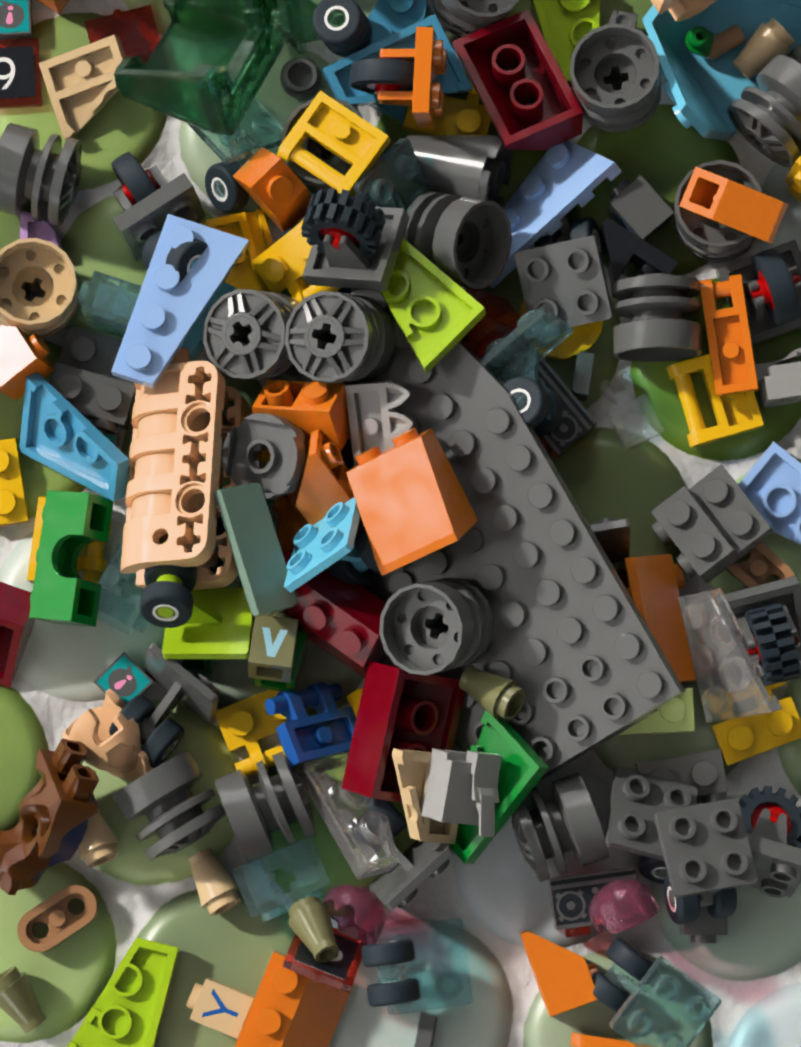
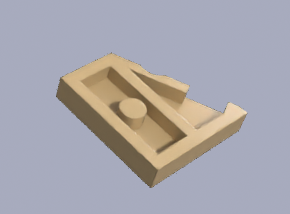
M117 35L109 36L38 63L63 139L65 140L75 138L132 76L120 38Z
M393 748L392 757L410 838L423 842L455 844L458 824L439 822L421 816L432 752Z

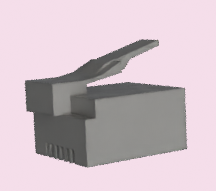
M801 348L790 352L783 359L755 364L762 408L801 403V361L788 363L801 357Z
M432 748L421 816L444 823L479 825V836L495 837V803H499L498 777L502 756L488 752L469 750L461 752Z

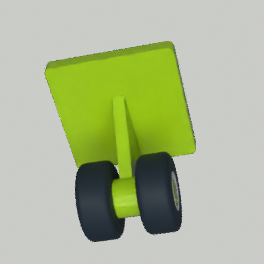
M159 565L145 568L144 582L147 587L141 594L140 613L147 622L165 628L162 646L164 659L249 658L254 616L251 614L243 587L193 590L196 585L197 566Z

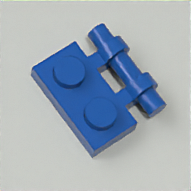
M324 682L309 685L307 690L300 692L289 689L281 691L277 694V697L269 698L265 701V709L269 715L281 714L287 719V722L282 723L275 729L290 768L349 754L356 717L352 707L338 710L335 701L340 700L343 695L339 684L327 685ZM311 706L318 714L308 717L305 708Z

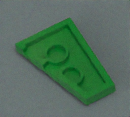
M485 710L481 719L484 727L477 744H472L470 751L488 752L502 756L498 777L499 803H495L496 836L549 767L504 718L497 720ZM458 824L455 844L448 845L464 864H474L494 837L479 836V825Z

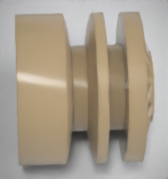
M39 238L18 239L0 250V325L16 326L30 336L36 333L42 340L49 339L64 331L75 317L79 302L75 267L66 252L53 242ZM36 287L41 288L43 298L35 297L32 302L28 301L26 291L33 293Z

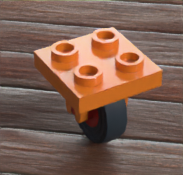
M416 27L415 49H380V58L363 59L353 62L350 69V86L363 92L377 94L379 104L412 106V114L419 128H436V116H444L445 93L441 91V83H438V74L445 75L447 66V50L444 49L443 40H438L433 27Z

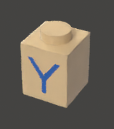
M207 977L203 985L195 983L186 1004V1007L193 1010L189 1019L238 1039L255 996Z

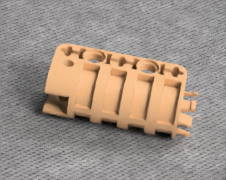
M180 348L173 359V363L168 366L153 389L134 383L136 395L132 409L131 424L133 435L129 449L130 474L129 483L126 488L125 504L127 514L126 523L123 528L120 573H136L135 585L144 589L147 587L144 582L145 568L152 566H197V579L193 590L226 587L238 575V569L226 531L216 536L217 518L221 517L214 494L215 491L219 490V486L222 485L223 476L230 484L223 486L222 489L236 486L231 476H226L221 456L222 439L227 437V434L233 427L238 428L243 421L247 420L243 418L249 416L248 402L237 389L226 386L224 376L212 363L208 361L190 362V351L187 348ZM231 400L235 405L228 407L226 417L222 411L227 407L228 401ZM219 557L225 565L218 567L217 574H214L210 571V567L217 565Z

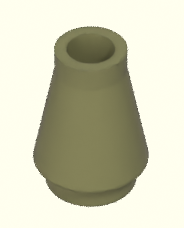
M474 666L468 667L463 672L459 681V688L467 692L497 720L502 718L507 721L512 720L520 712L525 702L526 692L520 688L518 681L479 670Z
M315 896L305 897L295 902L288 912L290 928L313 954L316 962L325 963L334 959L339 953V948L335 941L327 904L321 902Z
M13 966L1 973L0 1008L27 1033L40 1025L46 1019V1016L41 1011L25 972L20 973L17 967Z

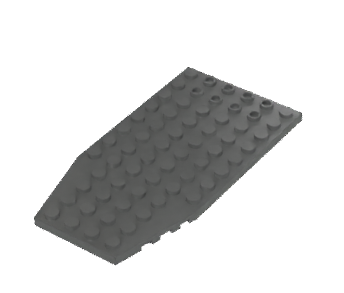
M356 289L350 294L366 296L384 308L391 317L396 334L394 353L388 366L375 379L367 382L391 380V383L401 385L411 393L404 403L394 408L395 412L403 414L412 420L414 425L410 429L416 428L418 434L428 429H433L479 520L458 541L383 576L381 573L373 571L372 582L364 588L385 603L400 588L442 578L463 579L480 590L487 599L493 616V634L485 653L471 664L435 674L460 680L463 672L468 667L474 666L479 670L519 682L520 688L526 692L525 702L516 717L507 722L549 767L538 781L540 782L657 712L658 707L685 692L539 437L533 427L525 423L519 412L522 408L517 399L511 396L510 392L503 385L504 383L499 381L486 368L487 365L461 341L426 374L380 291ZM329 333V340L335 342L336 335ZM299 371L292 376L282 379L286 381L318 382L301 374ZM260 380L262 388L267 380ZM350 435L343 450L340 451L343 462L349 470L354 467ZM361 516L358 529L364 526ZM384 652L379 663L395 665L387 653ZM467 692L464 695L453 745L454 751H470L471 745L477 744L484 727L481 719L485 709Z

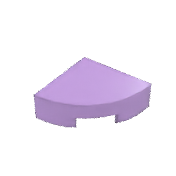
M29 212L20 213V239H43L53 242L63 250L58 234L44 219L41 221L33 220Z

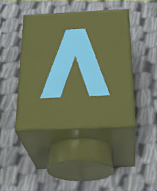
M282 612L273 615L255 616L248 659V678L291 683L299 619H292L289 615Z

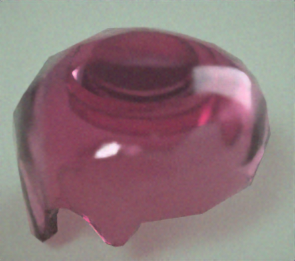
M633 878L613 880L601 888L592 899L589 906V917L599 933L603 932L601 924H603L611 934H616L650 919L660 911V907L646 884Z
M344 884L331 888L325 896L323 903L327 904L329 908L330 918L338 922V929L343 931L346 928L354 927L358 930L357 940L359 944L363 946L375 944L386 920L383 903L374 892L366 887Z

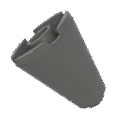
M408 135L404 142H398L393 155V165L398 167V174L429 191L493 201L500 206L504 197L497 196L501 189L502 183L509 184L513 164V149H506L499 135Z

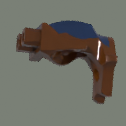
M61 739L55 751L44 749L37 751L36 769L41 778L18 805L20 811L19 823L13 829L0 830V888L8 895L15 896L18 890L34 887L39 883L48 867L60 862L69 861L83 840L88 826V818L98 813L99 806L93 791L99 779L96 771L82 765L88 754L82 742Z

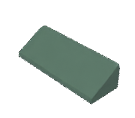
M249 483L215 491L216 502L251 614L253 616L273 615L295 607L298 603L295 591L290 593L284 588L288 569L286 568V562L261 484Z

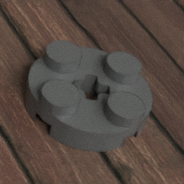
M255 413L243 418L247 420L243 421L238 428L233 427L223 445L222 464L226 476H231L236 486L260 483L266 500H274L295 492L303 474L306 461L305 435L299 427L293 426L286 418L275 414ZM267 446L271 458L270 462L263 468V461L257 460L258 451H264Z

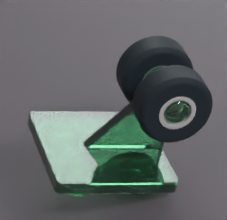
M277 0L278 7L272 8V18L276 32L282 33L285 43H290L298 54L307 53L306 43L322 40L332 53L347 57L366 48L371 40V23L355 0H322L318 5L310 0Z

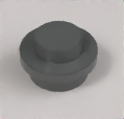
M305 57L293 58L281 70V86L286 94L295 99L309 98L321 86V71L318 65L311 59Z

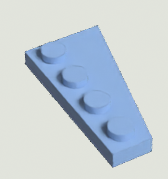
M569 140L549 148L503 207L511 225L512 242L510 255L503 272L489 287L494 288L517 267L515 260L516 252L531 249V245L540 237L548 234L550 236L553 235L563 225L560 219L577 204L581 207L585 206L595 196L592 190L606 177L610 181L622 172L617 164Z
M168 214L111 370L112 376L153 389L184 344L183 341L194 324L198 323L206 311V306L218 288L222 287L239 257H242L249 247V240ZM194 239L205 242L207 248L197 258L196 263L180 282L179 272L175 271L173 265L166 264V258L170 249H176L182 243L192 242Z
M773 441L738 485L775 533L801 545V463Z

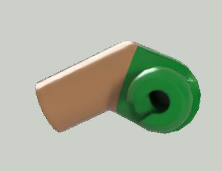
M736 24L719 34L713 33L705 27L697 26L690 29L685 36L686 46L691 53L709 60L719 58L746 41L742 30Z

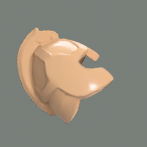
M109 688L106 691L103 706L89 708L64 730L62 738L82 742L88 752L84 760L85 763L97 769L105 770L123 780L133 782L153 768L150 766L147 753L141 750L142 738L139 723H136L134 718L127 720L122 713L119 714L126 704L117 693ZM113 722L118 731L111 736L109 728Z

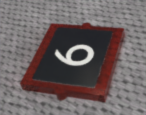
M38 38L0 40V109L43 106L41 77L43 76L38 64L40 63Z
M333 928L339 953L328 962L318 963L315 961L313 954L295 934L282 967L310 977L315 983L322 982L349 993L362 960V947L367 945V943L339 933L336 928Z

